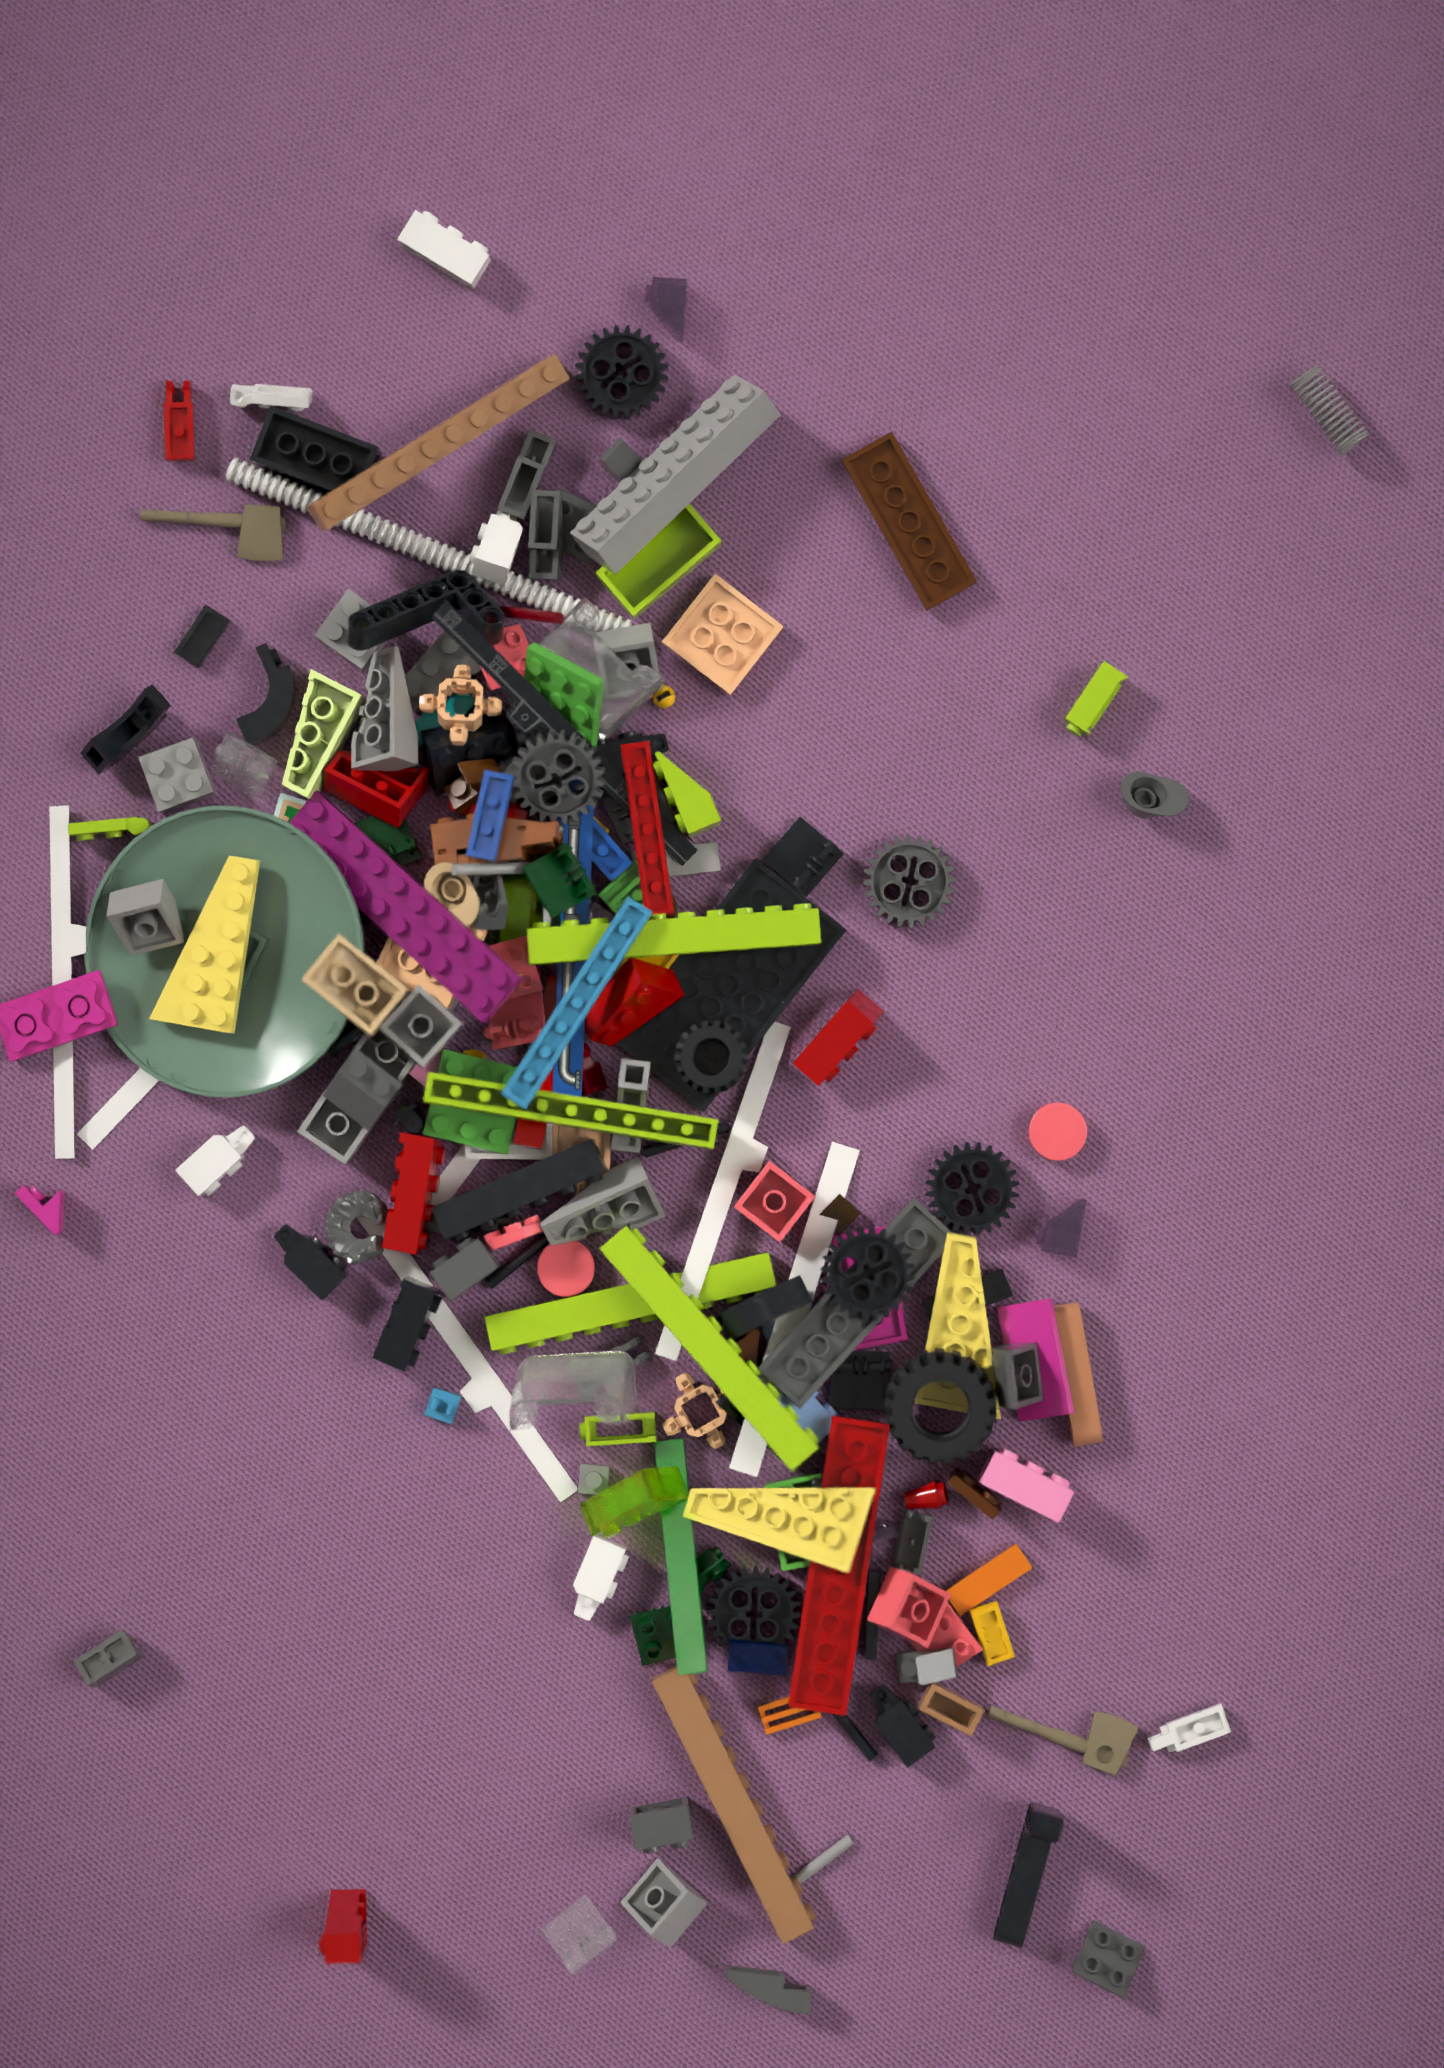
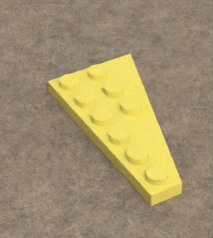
M238 856L228 857L149 1019L235 1033L260 860Z
M947 1232L925 1350L928 1353L936 1352V1349H944V1352L950 1353L955 1350L961 1352V1356L965 1358L971 1357L976 1361V1365L979 1368L985 1370L989 1381L992 1382L995 1393L996 1380L992 1366V1351L976 1237ZM947 1381L931 1382L920 1388L916 1394V1404L964 1413L968 1412L966 1395L960 1387ZM995 1393L996 1419H1001L998 1397Z
M876 1488L691 1489L682 1517L848 1573L850 1572Z

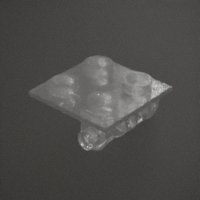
M227 731L222 744H219L214 752L217 757L210 774L260 802L278 760Z
M587 1893L540 1929L572 1976L618 1941L616 1931L612 1926L609 1927Z

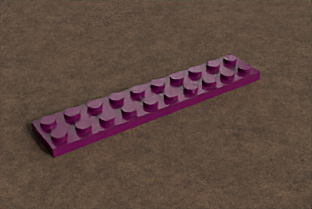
M315 791L310 800L308 799L290 821L292 825L305 832L317 842L331 857L343 874L352 892L356 906L481 1022L487 1023L523 978L321 792Z

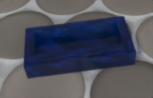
M729 1640L727 1671L786 1675L788 1644Z

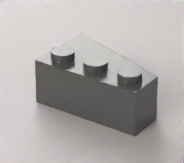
M445 631L405 675L412 711L415 713L421 711L419 709L420 696L434 694L435 697H438L439 685L447 678L453 679L457 665H468L470 667L471 680L483 674L480 665Z

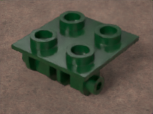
M375 816L355 823L400 866L422 858L406 819L399 828Z
M568 843L560 845L556 850L522 868L551 918L597 894L594 888L595 885L590 882L585 873L586 870L581 867V861L578 862L572 852V846H569Z
M663 1605L661 1609L652 1608V1611L635 1612L636 1615L630 1616L642 1666L676 1658L671 1606L664 1607Z

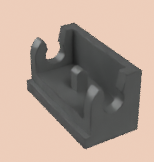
M501 874L489 875V879L485 881L479 880L480 875H473L472 885L480 901L479 913L474 921L475 929H505L508 902Z
M903 1509L892 1567L911 1571L914 1574H922L933 1519L932 1515Z
M121 1630L74 1660L88 1686L97 1688L145 1657L141 1649L137 1648L132 1640L134 1638L131 1634Z

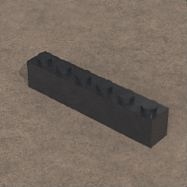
M589 1139L436 1205L431 1209L444 1239L449 1240L453 1238L454 1243L470 1237L469 1231L479 1227L481 1231L497 1225L495 1220L506 1215L507 1220L523 1214L522 1208L530 1204L537 1208L549 1203V1196L559 1192L561 1197L577 1190L575 1185L586 1181L587 1185L604 1179L602 1173L607 1172L608 1169L595 1139Z

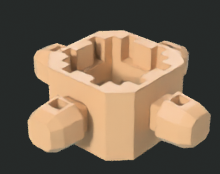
M457 665L453 679L447 678L439 685L438 697H435L434 694L420 696L419 709L427 713L437 711L438 723L445 730H450L452 744L464 745L467 741L468 731H475L482 725L483 713H487V716L501 714L502 700L495 697L484 699L483 686L477 680H471L470 667L468 665ZM452 693L467 696V693H471L472 697L476 698L474 714H469V717L458 714L450 717V713H446L447 696H452Z
M685 1372L676 1377V1384L679 1390L684 1392L683 1395L677 1398L674 1408L678 1416L676 1418L672 1416L665 1420L662 1426L667 1435L681 1432L680 1428L682 1427L691 1436L700 1437L707 1434L708 1437L706 1439L710 1446L717 1449L725 1444L722 1430L718 1431L717 1427L724 1424L727 1412L715 1403L723 1392L721 1391V1393L717 1394L713 1386L701 1384L695 1388L693 1385L695 1381L689 1373ZM707 1392L720 1416L695 1429L682 1405L694 1397Z

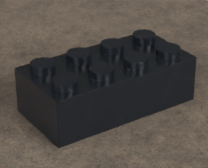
M270 405L250 461L257 467L329 493L377 463L382 452L376 445Z

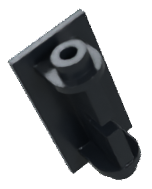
M413 1103L411 1106L409 1104L402 1106L394 1115L397 1120L393 1125L399 1127L402 1124L411 1133H421L424 1129L425 1120L415 1111L419 1105Z

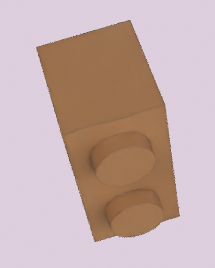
M937 1682L928 1684L918 1703L919 1710L969 1736H972L985 1711L982 1705Z

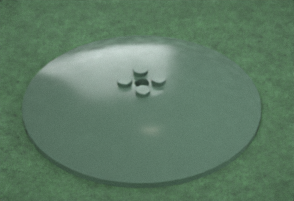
M238 806L200 807L177 813L147 828L133 839L110 865L98 886L87 919L86 953L84 955L86 974L102 970L119 1024L107 1029V1031L120 1049L142 1070L165 1084L192 1094L209 1097L248 1096L281 1086L301 1075L314 1065L339 1037L348 1019L301 979L338 934L364 953L362 925L354 897L343 874L322 847L305 832L281 818L256 809ZM238 856L260 860L235 1033L149 1019L228 857ZM164 879L176 900L184 934V943L130 956L107 918L110 892Z

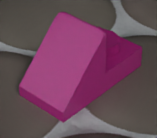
M23 1185L15 1192L19 1199L54 1235H60L63 1232L64 1190L57 1192L46 1204L43 1202L46 1197L34 1185L31 1188L28 1185Z

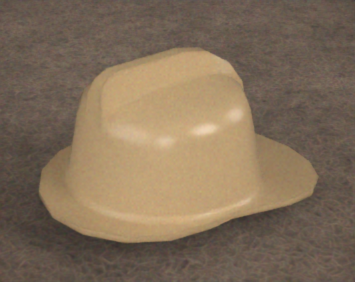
M441 862L434 865L427 872L424 888L467 927L476 920L480 906L477 892L470 878L467 875L453 876L451 870L453 863Z

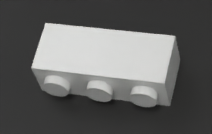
M415 210L397 239L399 246L473 290L491 261L490 255L487 254L488 249L477 241H473L471 244L462 238L463 234L452 226H448L446 229L439 225V219L431 213L424 211L421 214Z

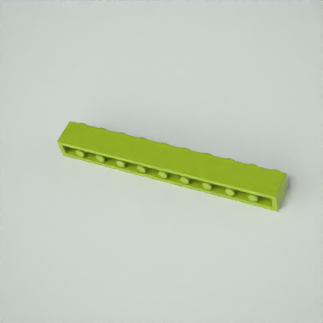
M811 904L793 905L794 910L782 911V906L765 907V912L753 913V908L736 909V914L724 915V910L707 911V916L695 917V912L678 913V918L666 919V914H652L623 959L819 945L821 943L819 908L811 909ZM608 918L590 919L591 924L579 925V920L561 921L562 926L550 927V922L532 923V928L526 930L529 965L587 961L611 923H608Z
M432 1072L427 1074L423 1103L706 1150L714 1149L718 1119L541 1090L537 1091L526 1110L501 1095L506 1087L505 1084Z
M625 1226L600 1248L601 1252L783 1463L793 1472L819 1449L815 1444L819 1439L808 1427L803 1430L796 1421L800 1417L789 1405L784 1408L779 1403L777 1398L781 1395L770 1383L764 1385L760 1381L758 1376L761 1372L750 1360L745 1363L738 1354L742 1350L731 1338L726 1341L719 1332L723 1328L712 1316L707 1319L700 1310L704 1306L693 1294L688 1297L681 1288L685 1284L674 1272L669 1275L662 1266L665 1264V1261L655 1250L650 1253L643 1244L646 1242V1239L636 1228L631 1231Z
M769 1252L709 1265L698 1296V1300L704 1306L702 1309L714 1307V1301L725 1298L726 1304L743 1300L742 1294L754 1292L755 1296L776 1286ZM683 1271L675 1274L681 1279ZM630 1284L484 1317L492 1351L499 1350L500 1355L517 1351L516 1345L527 1343L528 1348L545 1345L544 1339L555 1337L556 1342L572 1339V1333L584 1330V1335L586 1336L602 1332L601 1326L612 1324L613 1329L630 1326L629 1320L640 1318L641 1323L658 1319L657 1315Z

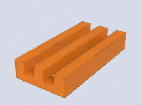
M789 1696L758 1705L766 1735L821 1718V1712L814 1711L813 1713L770 1726V1721L805 1711V1709L789 1708L766 1715V1710L788 1704Z

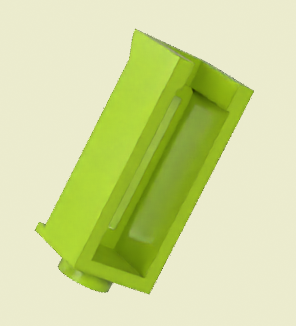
M1103 661L1064 719V722L1068 724L1066 729L1078 737H1081L1082 734L1088 737L1091 733L1089 730H1093L1122 685L1120 683L1124 682L1128 676Z
M655 1411L587 1415L584 1417L585 1422L579 1423L580 1440H586V1446L657 1441ZM642 1420L643 1434L597 1437V1422Z

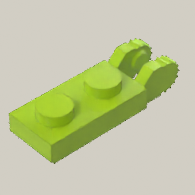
M131 817L69 823L68 833L69 836L76 837L78 842L94 840V835L105 834L106 839L123 837V832H131L137 837L147 828L151 827V822L145 817Z

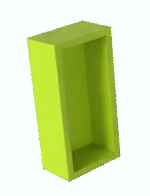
M689 503L616 575L602 566L595 572L596 577L631 618L635 620L722 546V540Z

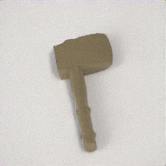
M245 505L244 514L195 513L158 509L141 510V521L241 528L237 557L254 561L283 560V531L286 530V517L282 516L281 507Z
M992 1705L987 1715L990 1718L1001 1721V1723H1007L1031 1732V1734L1042 1736L1056 1744L1083 1753V1764L1115 1776L1120 1767H1125L1129 1756L1127 1752L1138 1730L1136 1725L1125 1719L1097 1711L1094 1712L1087 1739L1061 1729L1048 1727L1037 1721L1029 1720Z

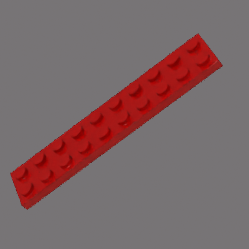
M832 1415L821 1488H876L850 1572L847 1573L810 1560L788 1707L844 1716L847 1714L890 1424Z

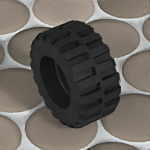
M936 1349V1352L931 1353L925 1350L919 1352V1356L914 1359L912 1357L904 1361V1365L900 1369L897 1368L894 1372L893 1379L888 1384L886 1390V1423L890 1424L889 1432L892 1438L897 1440L898 1446L904 1452H910L912 1458L918 1461L921 1458L928 1460V1464L937 1465V1462H945V1465L954 1464V1460L959 1458L964 1461L970 1457V1453L974 1450L978 1452L983 1447L984 1440L986 1438L989 1439L992 1433L993 1423H995L997 1415L994 1388L985 1370L979 1368L976 1365V1361L971 1357L965 1358L961 1356V1352L955 1350L952 1353L944 1352V1349ZM935 1381H947L960 1387L968 1401V1412L962 1424L946 1432H934L922 1427L916 1420L913 1412V1401L920 1388Z

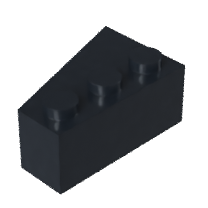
M504 710L497 716L483 715L482 725L475 731H468L467 741L464 745H453L450 740V730H445L442 726L421 731L425 767L429 768L428 782L436 796L445 793L444 788L463 775L458 766L459 762L494 758L498 763L517 752L514 727L506 717L507 715Z
M409 1276L401 1281L400 1287L402 1288L397 1300L392 1305V1312L387 1324L384 1326L373 1355V1359L404 1372L408 1370L409 1366L414 1368L420 1355V1351L416 1350L420 1339L426 1340L431 1328V1324L427 1323L431 1312L437 1313L443 1299L438 1296L441 1289Z

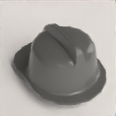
M1138 771L1125 776L1121 783V794L1124 804H1126L1128 810L1133 815L1139 818H1150L1155 815L1172 817L1182 813L1189 804V794L1186 788L1179 782L1169 778Z

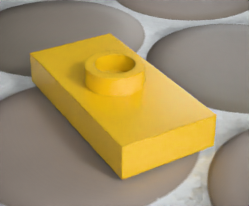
M993 1601L970 1609L969 1612L979 1644L983 1649L982 1653L986 1665L991 1666L1014 1658L1015 1655L998 1602Z

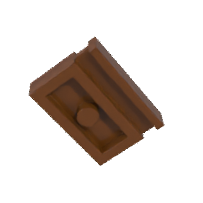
M956 1467L949 1475L947 1483L993 1520L1001 1510L1002 1503L999 1502V1498L988 1489L985 1490L977 1484L976 1479L968 1472Z

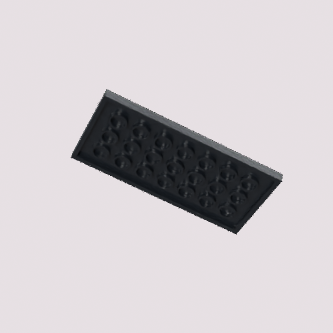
M755 858L715 910H724V915L736 914V909L753 908V913L765 912V907L782 906V911L794 910L793 905L811 904V909L818 907ZM819 908L821 943L819 945L681 954L669 969L674 971L685 995L616 1044L636 1060L651 1062V1072L704 1112L718 1093L707 1094L698 1092L689 1087L680 1077L676 1068L675 1052L677 1043L683 1033L691 1026L702 1021H720L738 1031L745 1041L749 1055L847 929ZM716 1040L702 1042L694 1053L695 1065L701 1072L708 1075L722 1072L729 1061L726 1047Z

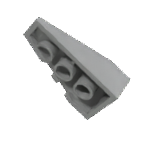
M392 646L373 652L365 684L368 694L365 706L360 705L358 715H361L362 718L359 730L353 733L351 741V769L399 771L418 765V734L399 647Z
M639 1157L610 1169L602 1175L604 1179L589 1185L542 1221L540 1225L550 1245L582 1240L588 1234L602 1232L603 1235L612 1234L613 1229L628 1226L630 1230L637 1229L665 1217V1213Z

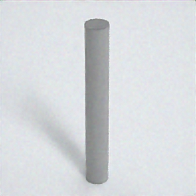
M532 862L453 864L451 870L453 876L525 874L522 868Z
M847 1834L791 1878L796 1876L801 1885L854 1845L855 1842Z

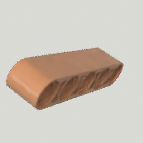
M1079 1302L1055 1305L1054 1311L1074 1407V1413L1067 1414L1073 1446L1078 1447L1103 1442Z

